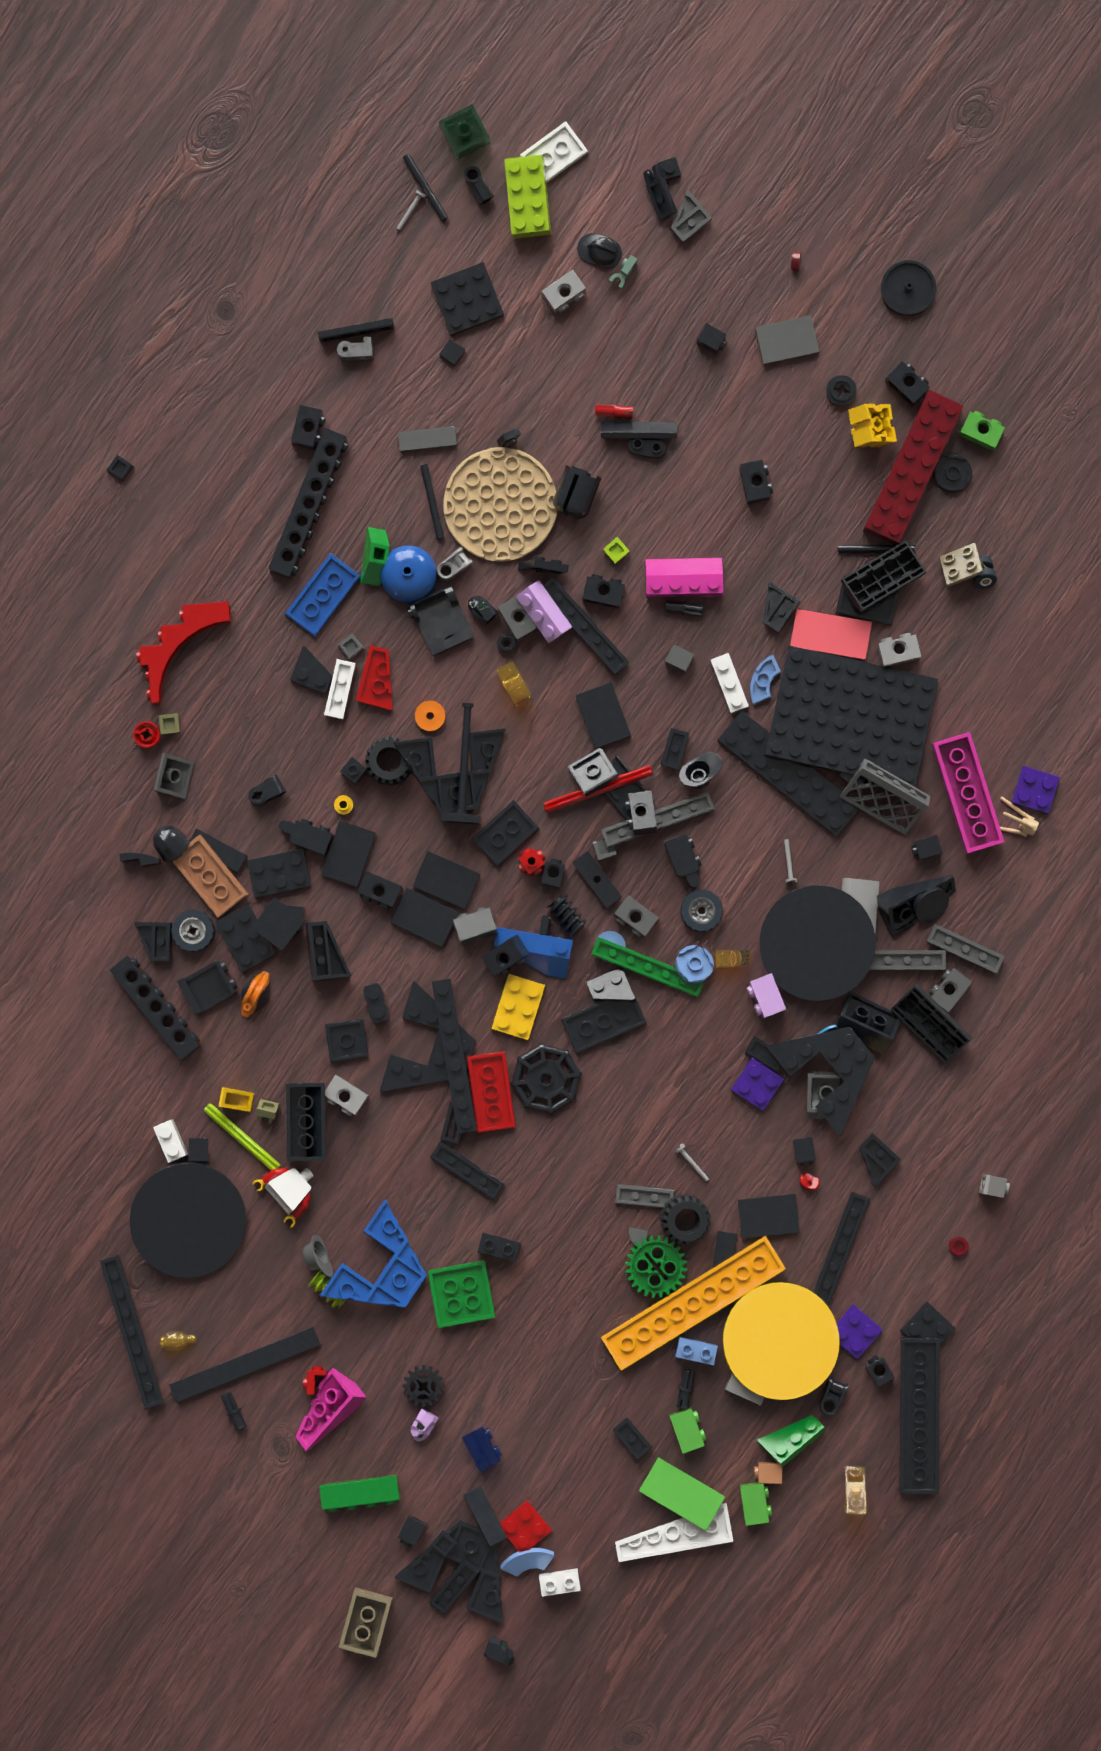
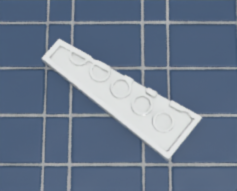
M727 1503L721 1504L707 1531L685 1518H680L616 1541L618 1561L622 1562L733 1542Z

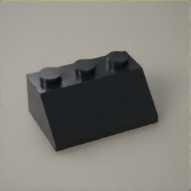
M849 992L835 1025L837 1030L851 1027L868 1048L885 1055L893 1042L901 1020L891 1010Z

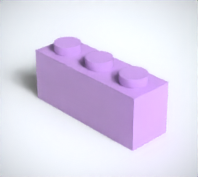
M539 580L515 596L548 643L572 627Z

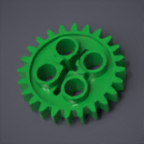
M650 1235V1241L643 1237L642 1245L636 1242L638 1248H630L633 1255L627 1254L631 1261L625 1262L626 1265L630 1266L625 1272L631 1273L627 1279H634L631 1286L638 1285V1293L644 1289V1296L651 1292L652 1298L655 1297L656 1293L662 1298L664 1291L669 1296V1289L677 1291L674 1285H682L679 1279L686 1278L681 1273L682 1271H687V1268L682 1267L683 1264L687 1263V1260H681L685 1253H678L681 1247L677 1246L674 1248L675 1241L669 1244L668 1237L661 1241L660 1235H658L657 1240H654L653 1236ZM656 1247L663 1250V1255L660 1258H655L652 1255V1250ZM646 1252L655 1263H661L659 1267L668 1277L667 1280H664L656 1269L651 1270L653 1265L645 1256ZM646 1260L648 1262L647 1269L639 1270L637 1267L638 1261ZM668 1262L675 1265V1270L672 1273H667L664 1270V1266ZM652 1275L660 1277L658 1285L650 1284L649 1279Z

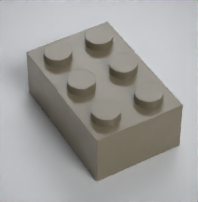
M355 1587L339 1648L376 1658L393 1597Z

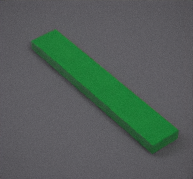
M597 937L591 955L695 997L699 996L704 981L697 984L689 983L679 976L675 967L600 937Z

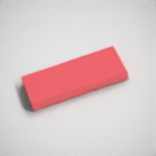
M796 609L790 646L866 660L872 622Z

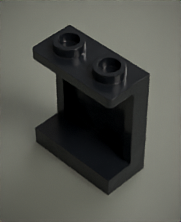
M217 959L188 977L177 981L195 1015H199L237 994L236 989L238 986L233 978L230 979L226 972L229 969L224 961L220 962Z

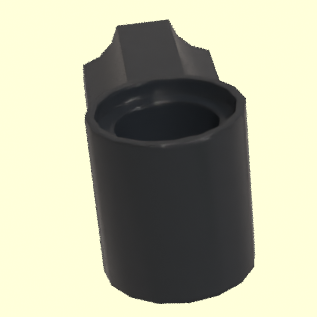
M476 166L467 167L464 171L465 182L470 187L479 205L485 204L494 196L481 175L480 169ZM470 172H475L478 175L475 180H470L467 176Z

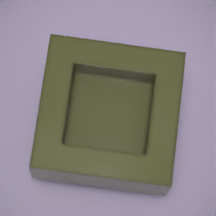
M178 713L159 715L161 735L181 733Z

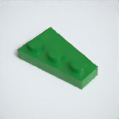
M811 1415L759 1438L757 1442L783 1467L822 1435L826 1429Z

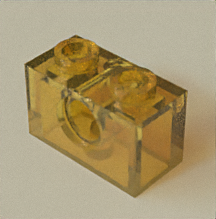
M513 661L496 670L514 706L531 698V694Z

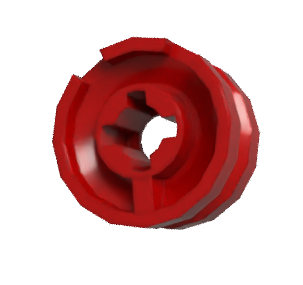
M144 721L135 727L133 738L140 747L152 749L160 743L161 732L154 723ZM150 732L151 737L145 739L144 733Z

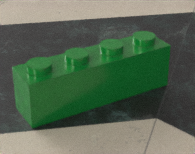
M398 1475L328 1483L319 1486L322 1510L327 1509V1512L339 1511L338 1508L346 1507V1510L357 1509L358 1505L364 1504L366 1507H375L379 1502L391 1505L396 1504V1500L400 1499Z

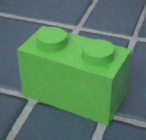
M688 1408L670 1415L682 1453L705 1446L703 1441L707 1439L703 1429L699 1430L697 1423L700 1422L697 1411L693 1412L692 1408Z
M758 1482L741 1484L740 1492L746 1526L768 1523V1517H772L771 1506L766 1504V1498L769 1497L768 1486Z

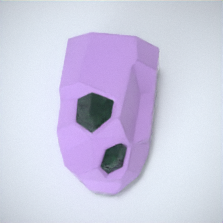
M422 1408L411 1426L413 1439L418 1442L425 1440L436 1424L438 1417Z

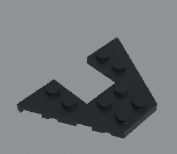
M506 728L470 732L469 756L471 771L467 772L465 811L478 809L481 795L486 787L488 775L491 773L495 762L494 759L496 753H498V747ZM432 737L393 742L437 812L441 814L457 811L460 772L436 775Z
M413 981L402 1018L439 1029L428 1065L390 1055L380 1092L448 1080L435 1000L415 981ZM459 1024L467 1069L466 1056H471L476 1040Z
M851 1027L767 1045L768 1050L791 1077L820 1052L845 1082L815 1107L837 1134L842 1136L863 1083L875 1059L872 1052Z
M460 1520L447 1531L458 1543L446 1557L459 1563L466 1558L477 1566L481 1572L466 1608L502 1623L503 1615L497 1544L489 1548L479 1527ZM429 1546L396 1574L395 1578L431 1593L445 1557L432 1546Z

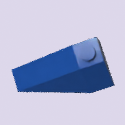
M497 927L498 934L495 937V947L518 934L530 953L524 957L526 960L525 964L547 976L566 979L573 940Z

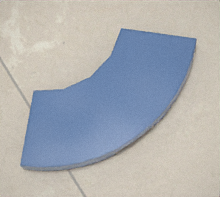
M774 655L761 662L752 676L750 696L753 705L771 698L770 683L776 675L781 673Z
M531 1548V1550L520 1553L518 1551L509 1556L500 1566L502 1570L518 1577L528 1569L538 1568L545 1570L554 1557V1552L542 1548Z

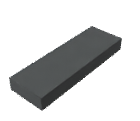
M455 426L398 432L400 452L457 446Z
M617 1184L615 1203L665 1208V1203H669L671 1201L670 1198L674 1197V1190Z

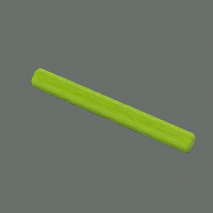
M208 1104L205 1107L204 1112L266 1167L270 1170L280 1168L281 1165L215 1106Z

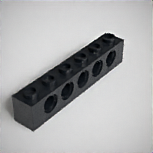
M126 956L112 967L110 972L180 1060H184L201 1046L198 1043L200 1038L194 1031L190 1033L186 1028L189 1025L182 1016L178 1018L175 1014L176 1008L170 1001L167 1003L163 999L165 994L159 987L155 988L151 984L153 979L147 972L143 973L140 970L141 964L135 957ZM135 971L138 978L135 982H130L128 975L130 972ZM144 986H147L150 990L147 997H142L140 994V990ZM156 1001H159L162 1006L159 1012L152 1010V1004ZM168 1016H171L174 1021L171 1027L164 1025V1019ZM179 1031L185 1033V1040L183 1042L176 1040V1034Z

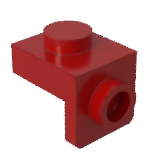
M312 1366V1370L307 1371V1378L303 1379V1390H307L306 1394L314 1395L316 1393V1375L328 1374V1370H323V1366Z

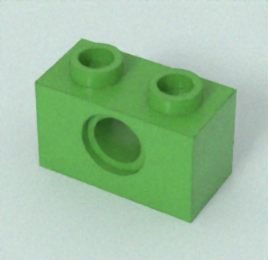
M970 411L959 436L994 451L1005 427L1001 426L1002 423L992 419L990 421L984 418L985 415L980 412L974 411L973 413ZM985 426L987 433L981 434L978 431V427Z

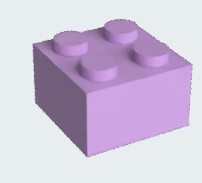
M772 973L748 983L747 991L750 998H755L757 1004L754 1005L758 1016L761 1015L762 1018L786 1009Z

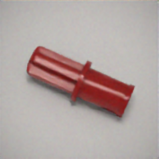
M599 404L595 406L596 416L613 417V419L615 417L632 419L633 414L625 413V411L633 412V407L616 406V404L614 406Z

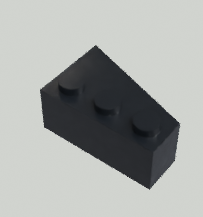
M327 921L307 923L306 933L312 981L352 977Z

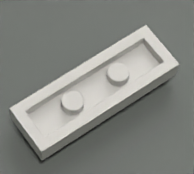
M729 653L711 659V664L730 714L748 708L749 705Z
M337 659L324 713L325 716L344 719L356 663Z

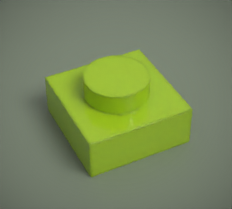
M618 537L603 549L614 564H617L630 552Z

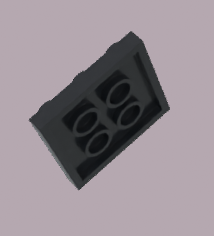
M484 262L430 282L451 336L504 316Z

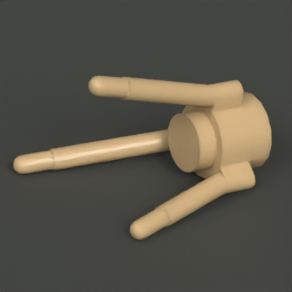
M1001 797V801L1025 817L1020 819L1003 812L1004 816L1020 823L1019 828L1022 830L1000 827L1001 831L1020 834L1025 837L1027 834L1033 836L1039 822L1035 821L1034 817L1026 814L1004 797Z

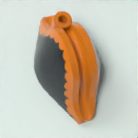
M263 971L244 985L241 991V1016L245 1018L250 1017L268 1002L270 997V973Z

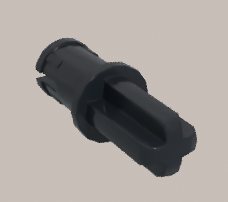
M667 600L665 612L680 613L682 616L684 614L702 616L704 606L686 603V601Z
M685 1369L683 1372L681 1386L678 1387L680 1391L676 1407L689 1408L688 1405L691 1392H693L692 1385L695 1372Z
M228 1392L222 1395L221 1399L228 1412L226 1415L230 1416L235 1431L246 1427L247 1424L240 1412L241 1408H238L232 1393Z

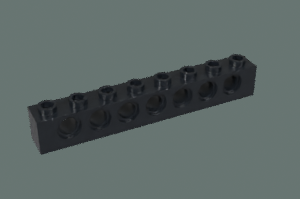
M327 428L324 429L268 569L270 572L290 580L292 576H296L299 570L297 563L300 558L303 559L307 549L304 547L306 541L311 540L314 530H311L314 523L317 524L321 513L318 512L320 506L325 505L328 497L326 495L327 489L331 488L335 478L333 474L341 466V454L347 451L349 442H347L345 435ZM328 448L336 449V453L333 456L326 455ZM322 465L329 467L328 472L325 474L319 472V468ZM320 483L322 488L319 491H313L312 485ZM308 500L315 502L314 507L311 509L305 508V503ZM300 518L308 520L307 524L303 527L298 525ZM294 535H298L301 537V540L298 544H292L290 542L291 538ZM286 553L293 554V559L290 562L283 560Z

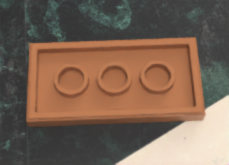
M201 834L189 843L186 851L179 858L173 861L217 918H220L248 895Z

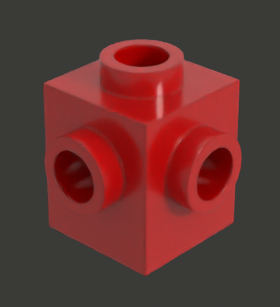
M527 848L520 853L521 857L518 859L520 862L518 867L523 874L527 872L529 876L532 874L536 876L544 870L543 866H545V863L543 861L546 858L540 850L536 851L534 848L532 850ZM529 858L535 859V863L533 865H530L528 863Z

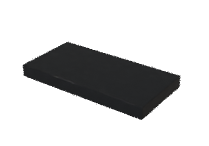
M637 999L636 1002L618 1000V1002L601 1001L561 1019L576 1054L647 1024Z

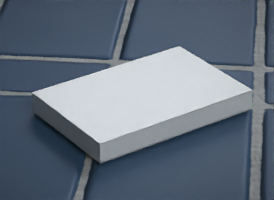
M565 121L520 154V157L542 155L545 162L546 182L548 183L585 156L588 150Z

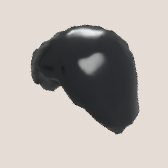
M171 825L160 827L153 835V847L165 862H173L189 846L187 836Z

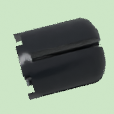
M566 465L553 499V506L564 515H571L575 519L585 518L589 514L601 482V477H591V474L587 473L588 471L574 466L570 468Z

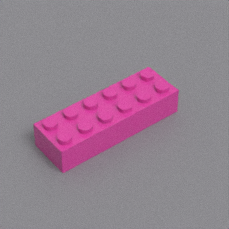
M968 732L933 743L931 747L965 855L1004 843L971 733Z

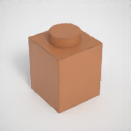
M758 1462V1467H754V1478H758V1483L782 1484V1467L777 1462Z

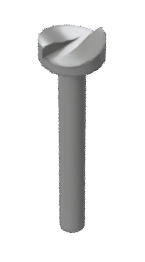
M416 190L417 196L397 226L398 230L402 229L421 197L425 199L427 195Z
M785 839L784 844L789 878L785 881L788 884L789 882H797V878H793L789 839Z
M683 1143L680 1144V1148H677L675 1152H680L706 1182L709 1178L683 1149L685 1145Z

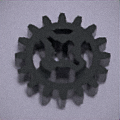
M425 1364L422 1365L421 1369L415 1366V1372L409 1370L410 1377H404V1380L407 1381V1384L402 1385L403 1388H407L404 1395L409 1394L408 1401L410 1402L414 1399L415 1406L419 1402L422 1403V1407H425L426 1402L432 1406V1400L434 1399L438 1402L439 1398L437 1395H443V1392L440 1390V1388L445 1387V1384L440 1383L443 1376L438 1377L439 1370L433 1372V1366H430L429 1369H426ZM428 1373L430 1375L428 1377H420L418 1374ZM412 1380L415 1383V1390L413 1392L411 1390ZM434 1380L437 1385L436 1391L432 1389V1382ZM419 1381H421L422 1383L426 1381L428 1383V1390H421L419 1388ZM420 1394H426L429 1398L422 1399L418 1396Z

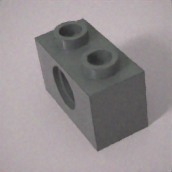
M516 597L498 606L499 612L517 642L537 631L535 623ZM515 614H523L524 620L516 622L513 619Z
M627 895L614 913L617 916L615 920L623 926L627 923L632 927L631 932L638 937L641 935L645 937L659 919L658 916L629 895ZM633 912H637L641 916V920L638 923H633L630 920V915Z
M952 968L951 971L947 969L941 976L943 981L940 985L935 984L929 992L930 997L947 1013L950 1012L972 983L955 968ZM946 984H951L954 988V992L951 995H947L944 992Z

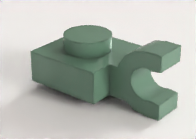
M632 255L629 259L625 258L620 265L622 269L620 274H613L609 282L613 283L615 279H619L621 283L618 288L622 290L625 280L637 265L638 259Z

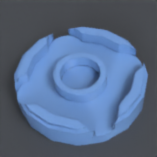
M691 945L679 952L675 967L683 980L697 984L709 978L713 971L714 961L707 949Z

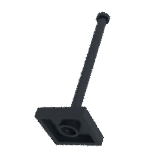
M462 703L464 713L458 809L455 811V814L441 813V821L447 823L480 824V815H469L465 811L471 708L474 707V704Z

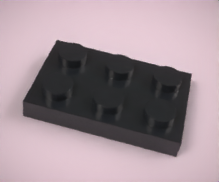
M303 848L247 860L255 898L311 886Z
M249 904L215 922L242 972L276 955L270 941L251 928L257 921V917Z

